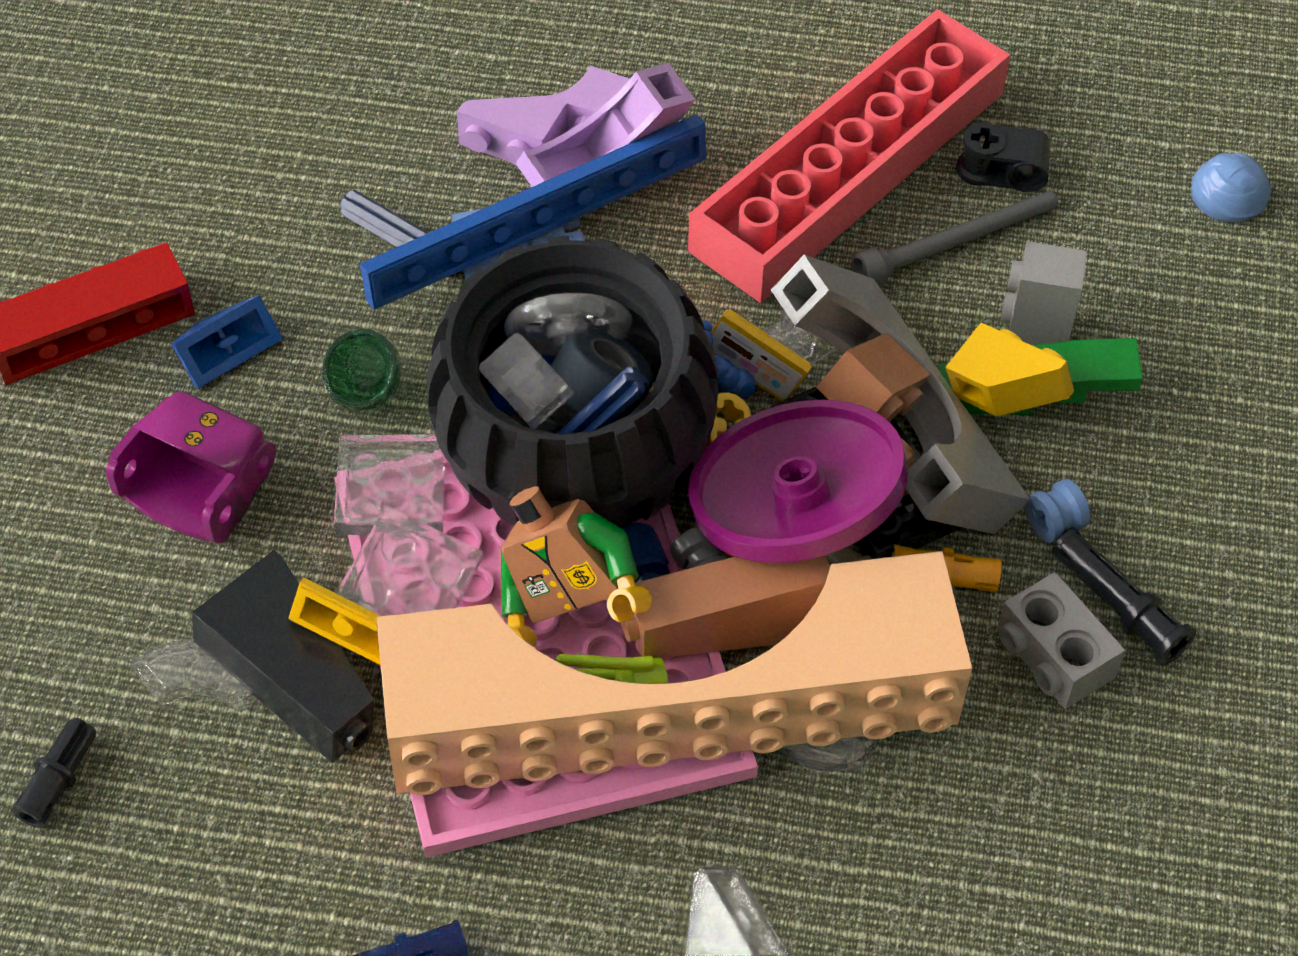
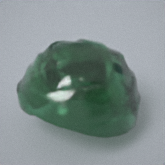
M362 328L346 332L337 338L327 350L322 365V379L326 391L333 401L351 411H368L384 405L396 393L402 374L401 360L394 344L386 336L373 330Z

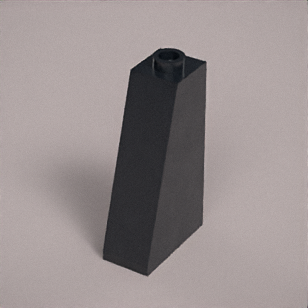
M273 550L192 612L194 644L333 763L348 750L350 752L358 750L371 736L373 731L374 699L337 643L288 619L299 583L282 556Z

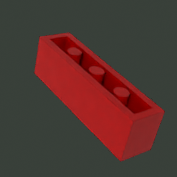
M168 243L141 250L136 254L94 267L89 271L64 280L47 284L20 296L0 301V374L5 385L195 315L188 282Z

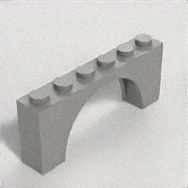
M803 255L771 289L796 327L813 333L841 352L845 353L855 346L888 333L930 374V377L919 388L924 393V396L905 414L924 451V454L908 469L906 491L925 519L995 534L1031 500L873 278Z

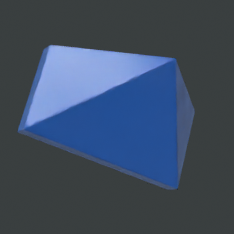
M256 295L200 319L171 345L194 386L200 388L281 341L283 337L260 295Z

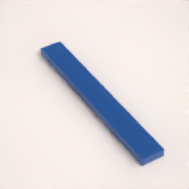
M697 114L692 115L360 263L366 301L376 310L706 160L705 122Z

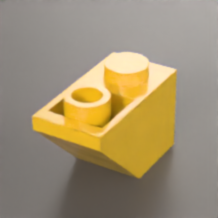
M983 323L978 325L945 367L952 389L957 397L994 416H1001L1069 399L1074 392L1067 361L1059 353L1049 348L1041 350L1023 342L1019 336L1010 330L1001 329L999 331Z

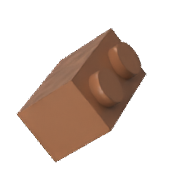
M885 333L847 350L816 388L828 400L849 402L866 407L890 422L898 413L902 416L907 414L922 399L924 393L919 388L930 377V374L888 333Z

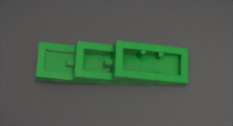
M1137 338L1089 339L1032 345L1041 350L1044 348L1052 349L1067 361L1074 392L1069 399L1053 403H1084L1088 391H1139L1143 377ZM949 362L936 365L937 369L940 371L942 376L945 378L947 383L952 388L945 368ZM959 399L969 414H990ZM1032 408L1005 415H1031Z

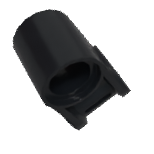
M987 122L972 124L965 130L963 136L965 152L959 156L956 164L957 174L963 181L975 186H995L1015 189L1021 192L1037 191L1047 184L1049 177L1050 140L1042 131L1033 128L1020 129L997 126ZM981 136H985L983 148H980L979 144ZM979 160H982V169L980 172H977Z

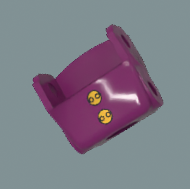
M180 391L165 398L154 410L127 432L109 454L110 461L106 466V476L112 493L124 497L136 509L156 522L197 539L223 543L243 518L258 487L271 471L276 457V447L273 443L265 440L261 428L187 392Z

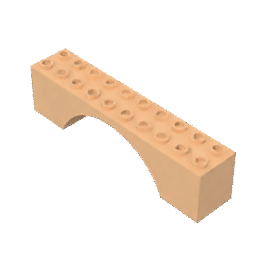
M943 551L831 564L825 586L816 603L800 624L782 641L752 661L732 670L707 678L681 683H627L600 678L565 666L539 652L519 637L504 622L492 604L376 617L387 739L397 794L409 792L414 795H429L439 791L441 788L463 785L472 788H486L495 785L498 781L520 778L530 781H543L552 778L556 774L582 771L587 774H600L609 771L613 767L639 764L644 767H657L666 764L670 760L696 757L700 760H713L724 756L726 753L753 750L757 753H770L788 745L809 743L813 746H826L837 742L839 739L865 736L868 739H883L893 735L895 732L920 729L928 733L939 732L951 725L959 724L972 672V665Z

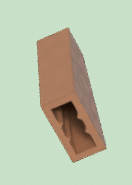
M826 555L787 563L756 562L735 556L637 582L635 586H642L649 591L652 596V604L646 612L638 614L633 612L632 620L621 622V627L628 642L636 640L642 657L667 658L776 645L800 624L814 606L825 586L831 566Z

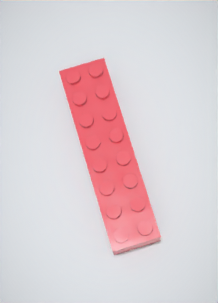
M935 10L689 213L688 252L756 301L762 303L772 294L771 289L803 255L814 258L1003 94L1010 54L942 11Z

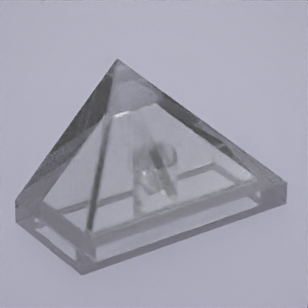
M702 867L694 874L685 956H789L737 867Z

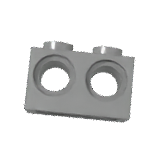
M1056 572L1008 599L1003 604L997 627L1003 646L1009 653L1014 656L1018 655L1033 672L1034 679L1039 688L1045 694L1053 695L1064 709L1069 708L1116 678L1126 650ZM1031 620L1043 622L1047 626L1036 625ZM1070 659L1077 661L1082 666L1071 665L1067 663L1065 660Z

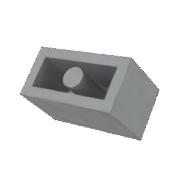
M1026 241L1022 261L1012 260L1007 290L1015 291V293L1005 292L1000 321L1010 323L1009 330L1019 336L1023 342L1030 345L1069 341L1082 292L1087 251Z

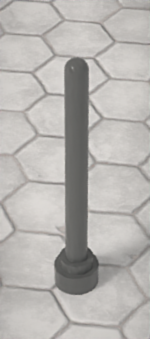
M1044 192L890 251L885 249L877 250L874 247H870L852 255V271L873 278L878 286L883 285L887 282L888 277L893 275L895 269L1053 210L1058 205V197L1053 192Z

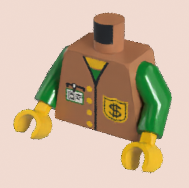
M538 486L524 489L512 498L510 506L519 518V521L516 522L501 550L502 617L508 619V626L519 637L535 648L537 645L536 634L531 627L524 624V618L530 617L534 624L608 599L607 607L609 614L617 622L632 620L633 612L638 614L648 611L652 604V596L646 588L635 586L634 580L638 578L636 563L628 535L622 528L595 513L585 501L580 499L551 508Z

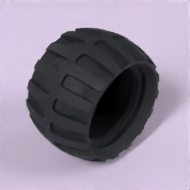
M569 236L547 238V243L524 249L519 245L503 252L497 262L485 270L479 268L465 281L460 289L457 302L451 301L445 310L433 340L432 357L427 373L428 407L438 445L461 485L482 506L489 510L493 508L497 515L506 523L515 526L516 522L519 521V518L510 506L512 498L524 489L538 486L551 508L580 499L585 501L595 513L622 528L626 524H630L640 518L646 521L668 504L674 489L680 491L689 481L692 470L697 466L705 452L707 440L714 427L718 402L717 366L712 344L705 332L698 310L684 289L675 280L669 281L665 271L655 261L641 252L634 255L621 249L616 242L595 238L594 242L569 240ZM580 327L598 328L626 341L642 354L654 373L652 392L628 416L596 431L554 434L525 427L496 408L489 397L490 388L488 385L503 356L560 350L571 331Z

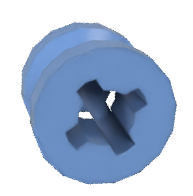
M1070 479L1056 482L1053 484L1052 490L1047 493L1037 491L1029 495L1031 500L1025 505L1027 517L1033 530L1044 542L1052 543L1058 540L1067 529L1079 530L1089 525L1091 518L1087 500L1080 488Z

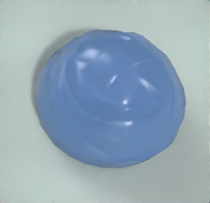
M1221 153L1203 163L1192 178L1191 196L1194 203L1206 215L1224 222H1244L1258 216L1265 210L1271 195V186L1264 168L1252 157L1241 153Z

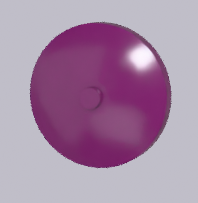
M836 400L798 401L758 412L734 424L719 435L705 449L701 460L692 470L688 485V495L698 528L709 542L720 550L738 558L756 562H797L839 551L859 541L879 527L895 510L905 492L908 481V465L902 440L897 430L888 420L875 411L857 404Z

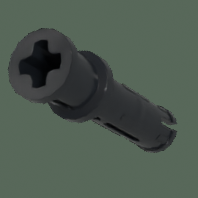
M1076 529L1067 531L1055 543L1057 547L1052 548V555L1071 569L1082 582L1114 609L1121 617L1122 629L1129 635L1137 634L1156 652L1155 659L1161 665L1165 666L1175 661L1190 646L1196 636V630L1190 624L1182 625L1162 607L1163 600L1157 594H1152L1151 592L1144 593L1137 588L1106 557L1091 546Z

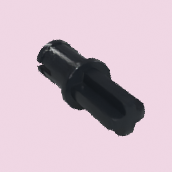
M73 718L66 722L45 758L39 757L34 762L35 772L10 809L15 817L30 826L43 828L59 797L62 796L66 787H73L77 780L74 772L96 737L97 732L93 726L79 718Z

